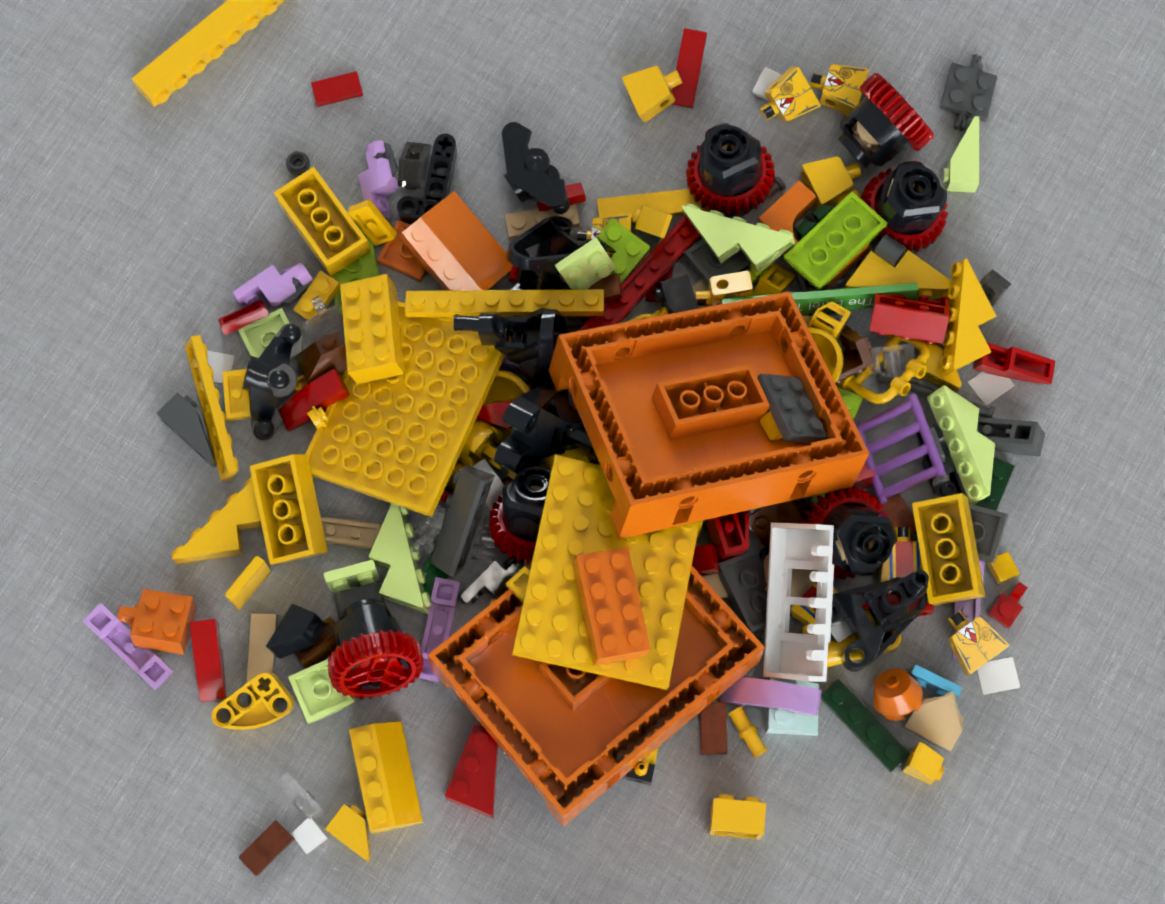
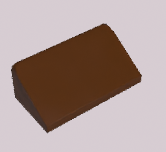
M331 617L323 621L326 625L313 646L294 653L305 668L324 661L335 651L337 644L333 627L336 623Z

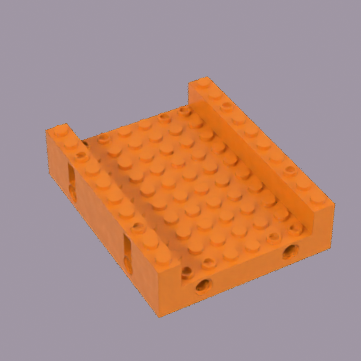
M790 291L560 334L558 336L549 373L557 391L569 389L612 491L615 503L609 518L618 539L852 487L870 454ZM760 374L798 377L809 400L813 404L819 420L823 424L828 438L812 443L784 441L783 438L770 440L760 424V419L770 411V404L757 377Z
M691 566L671 678L667 690L512 655L523 603L510 589L430 652L428 659L434 674L447 689L451 687L546 801V808L564 827L637 766L638 763L643 761L760 662L765 647L697 570Z

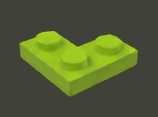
M613 218L597 236L599 241L605 243L608 248L615 252L610 259L617 269L609 275L618 273L621 284L629 277L651 248Z

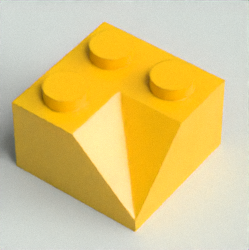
M719 794V797L713 798L711 802L708 835L761 839L765 830L766 803L760 802L761 798L745 797V801L734 800V795Z

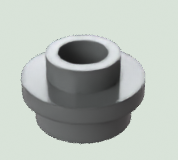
M299 151L291 153L286 159L288 171L294 175H301L308 171L310 167L309 157ZM298 161L302 162V165H301V166H299V167H295V166H294V164H295L296 162H298Z

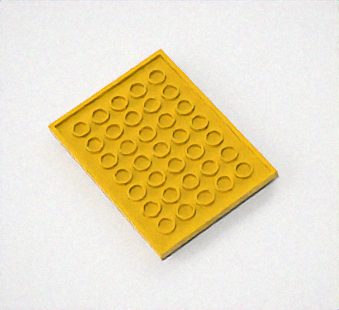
M398 301L405 374L357 384L348 374V371L345 370L342 377L350 396L327 407L325 411L329 419L325 422L327 426L316 430L305 454L308 455L311 474L314 477L432 517L505 355L496 350L495 346L482 345L478 332L454 331V318L406 317L405 303Z
M555 455L512 655L667 690L671 678L700 521L618 539L609 518L615 499L601 465ZM628 547L651 650L646 657L594 666L572 563L578 555Z

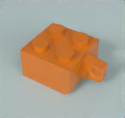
M143 589L139 605L135 604L134 607L120 606L117 617L120 622L130 623L129 626L132 628L130 636L135 646L184 655L191 632L190 622L194 621L196 606L191 596Z

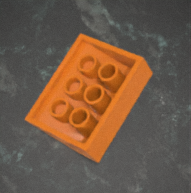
M455 191L416 220L399 236L444 291L488 290L512 269V264L506 257L507 253Z

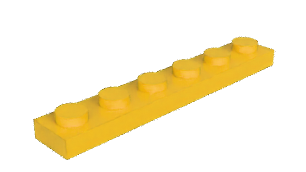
M201 335L191 336L184 346L220 480L221 482L229 481L238 472V460L233 456L231 449L232 438L230 434H227L225 427L226 416L221 411L219 405L220 395L213 383V369L207 361V347L202 342Z

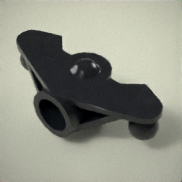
M517 122L508 123L502 130L507 173L504 174L505 179L521 203L526 200L542 202L551 207L557 214L566 213L570 208V202L567 198L565 181L560 179L559 171L553 165H549V156L543 149L528 148L532 134L530 129Z
M286 324L281 327L260 357L251 356L242 389L249 391L252 429L255 437L260 440H268L273 437L282 425L283 420L276 410L278 400L288 396L297 385L295 371L288 365L291 357L303 351L301 331L295 324Z

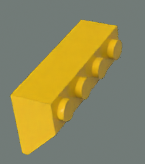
M402 721L374 723L349 729L370 832L376 834L423 823Z

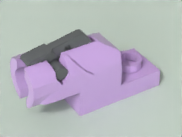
M375 141L366 146L368 169L358 175L364 201L370 199L384 218L389 220L391 218L386 196L398 190L396 173L399 168L390 143Z
M301 262L283 270L281 275L272 265L232 293L241 308L254 303L261 294L272 308L282 303L291 305L306 292L313 279Z

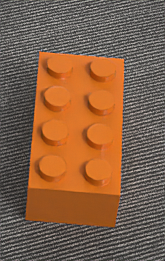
M628 547L576 556L572 566L594 666L646 657L651 648Z

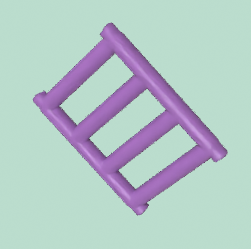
M916 394L909 395L907 401L861 423L859 421L854 422L870 453L865 464L868 470L873 469L876 474L872 486L881 505L887 503L888 498L935 476L941 478L946 475ZM912 409L916 420L915 423L868 445L864 434L865 431ZM920 432L924 445L876 467L872 456L873 453ZM926 454L929 455L933 467L884 489L880 478L881 475Z

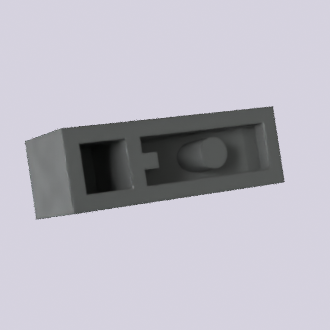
M177 392L157 412V415L172 431L214 468L216 461L200 415L195 409L197 404L188 395L182 397Z
M978 417L977 432L994 442L995 449L1017 455L1041 456L1045 433L1038 422Z

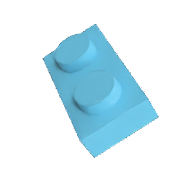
M916 664L909 673L920 683L922 689L929 688L936 691L935 695L937 697L954 691L957 698L962 689L961 686Z

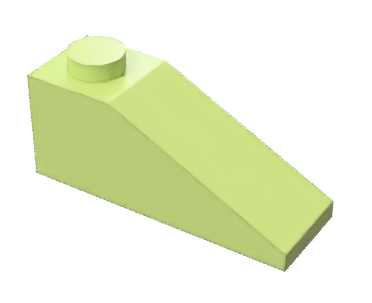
M977 116L973 118L947 168L943 169L942 181L946 183L947 191L975 193L979 185V117Z

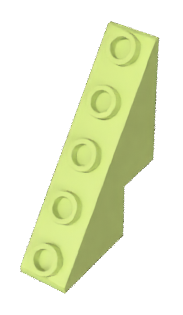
M694 204L681 206L685 216L720 263H723L739 250H742L758 272L796 245L793 238L794 234L790 231L780 229L779 232L774 231L765 224H749L745 219L736 216L733 219L724 217V214L715 210H710V212L702 211L700 207Z
M944 385L927 396L937 424H939L943 432L945 442L948 445L951 458L969 502L974 505L990 495L995 443L977 432L979 408Z
M391 503L369 554V558L374 560L376 565L389 569L379 593L388 601L429 614V607L432 606V602H430L429 593L424 591L423 584L426 583V578L422 568L419 569L417 563L420 560V554L417 546H413L412 537H415L412 524L408 523L406 515L409 514V509Z

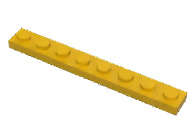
M604 289L406 291L405 315L406 317H454L455 314L479 317L480 313L498 314L502 317H522L540 308L557 309L562 316H604Z

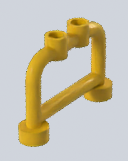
M884 335L889 340L872 358L873 364L868 366L865 371L858 373L857 376L851 374L845 377L844 381L836 384V386L849 392L853 391L875 404L887 403L897 394L906 396L911 389V384L909 383L911 378L915 376L920 379L926 374L927 366L924 364L930 357L929 346L920 339L912 338L906 340L897 335ZM901 341L920 350L919 356L907 363L906 370L900 377H895L891 381L890 388L885 393L876 394L862 386L863 382Z

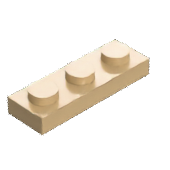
M576 204L570 205L569 210L564 214H557L552 209L539 212L538 208L506 214L505 222L509 240L516 239L543 219L552 216L566 217L572 221V228L580 227Z

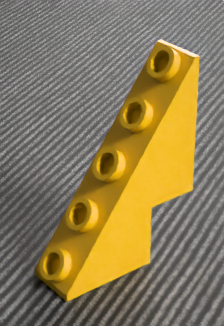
M909 250L896 267H893L870 251L843 289L917 283L919 289L918 299L920 295L928 296V300L932 298L948 296L951 280Z
M967 258L959 263L954 262L950 269L952 281L948 291V298L950 299L949 320L943 342L945 345L944 355L940 364L943 376L991 353L978 326L997 316Z
M252 476L245 482V487L239 493L235 492L228 498L226 506L210 515L208 518L209 522L203 528L199 527L190 535V540L184 546L180 545L172 552V560L177 565L243 555L240 530L262 527Z

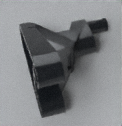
M552 216L543 219L509 244L506 255L507 260L519 268L516 278L517 284L511 290H561L562 287L568 284L555 267V264L592 239L578 242L572 238L570 234L573 223L566 217ZM599 241L604 250L607 252V245L602 241ZM538 244L536 257H530L525 249Z
M540 308L522 317H502L498 314L480 313L479 317L455 314L453 322L454 331L478 332L482 345L495 346L496 350L506 355L507 360L516 365L533 389L552 381L549 367L557 339L560 334H566L565 318L557 309ZM510 331L513 333V342H509Z
M552 380L517 397L508 406L503 417V422L512 427L511 435L498 447L494 461L518 474L525 467L554 454H563L566 450L582 448L589 453H594V448L578 410L569 404L568 389L557 391ZM548 404L547 411H546V410H544L543 408Z
M918 570L906 577H896L889 581L833 594L832 610L835 617L831 620V627L845 620L857 639L848 645L842 654L841 661L847 670L858 672L871 665L910 623L922 613L927 603L926 590L929 576L925 571ZM886 595H895L899 600V604H889L886 600ZM920 598L919 607L910 611L908 607ZM865 603L868 604L879 621L880 625L874 627L862 608V605ZM899 627L880 647L885 632ZM853 651L858 652L862 657V662H852L849 653Z

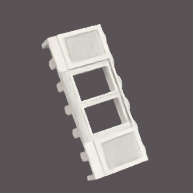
M771 523L763 677L826 682L828 642L831 640L834 525ZM792 569L818 570L810 573V580L817 582L816 597H791ZM790 605L816 608L815 623H810L807 626L809 634L789 633Z

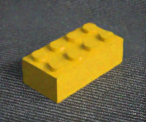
M312 167L273 192L277 204L330 277L371 251L368 240L315 167Z
M384 274L340 284L348 374L357 384L405 374L397 290L390 277Z
M292 454L249 466L270 565L288 563L328 553L308 455Z
M960 493L912 503L923 571L929 576L927 588L928 602L937 606L985 597L968 497Z

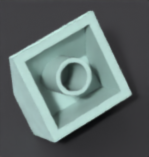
M772 677L769 679L819 689V684ZM767 707L766 733L817 736L818 714L817 716Z

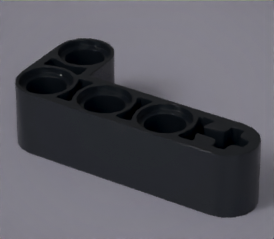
M447 133L441 134L434 141L423 198L404 196L398 201L397 210L401 221L412 225L449 195L457 157L456 141L452 135ZM445 146H448L446 148V156H443L442 150L445 149ZM440 167H444L447 169L443 173L436 172V170ZM435 189L442 190V193L439 195L431 194ZM405 208H414L412 213L406 214L403 212Z

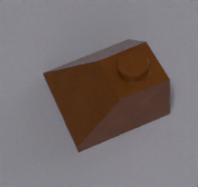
M338 331L315 341L296 355L307 385L334 368L339 373L347 370L346 348Z

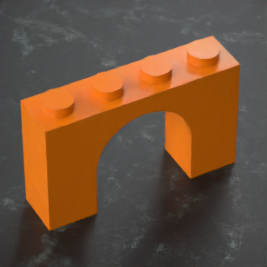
M799 180L758 218V223L765 224L774 231L779 232L780 229L793 233L795 224L815 206L817 196ZM793 235L795 244H797L798 241L796 240L795 236ZM869 244L835 275L823 289L829 290L867 254Z

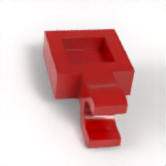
M1019 582L1009 597L1002 593L987 615L1009 629L1023 609V606L1017 602L1028 587Z

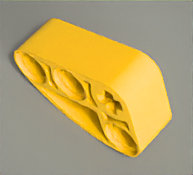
M264 672L254 677L217 705L211 714L212 721L216 726L228 729L245 730L266 726L291 713L295 706V700L275 673ZM262 678H264V680H271V683L269 684L270 690L268 688H262L261 685L264 683ZM243 692L251 696L252 701L249 706H244L240 701V696ZM280 697L287 701L288 706L285 711H280L276 707V700ZM222 708L228 709L231 713V718L228 722L220 718V710Z

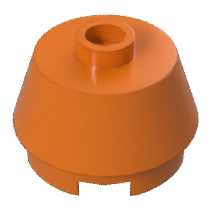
M897 668L889 669L882 672L875 680L873 705L888 720H904L905 715L915 709L916 712L920 709L923 702V690L920 683L906 671Z

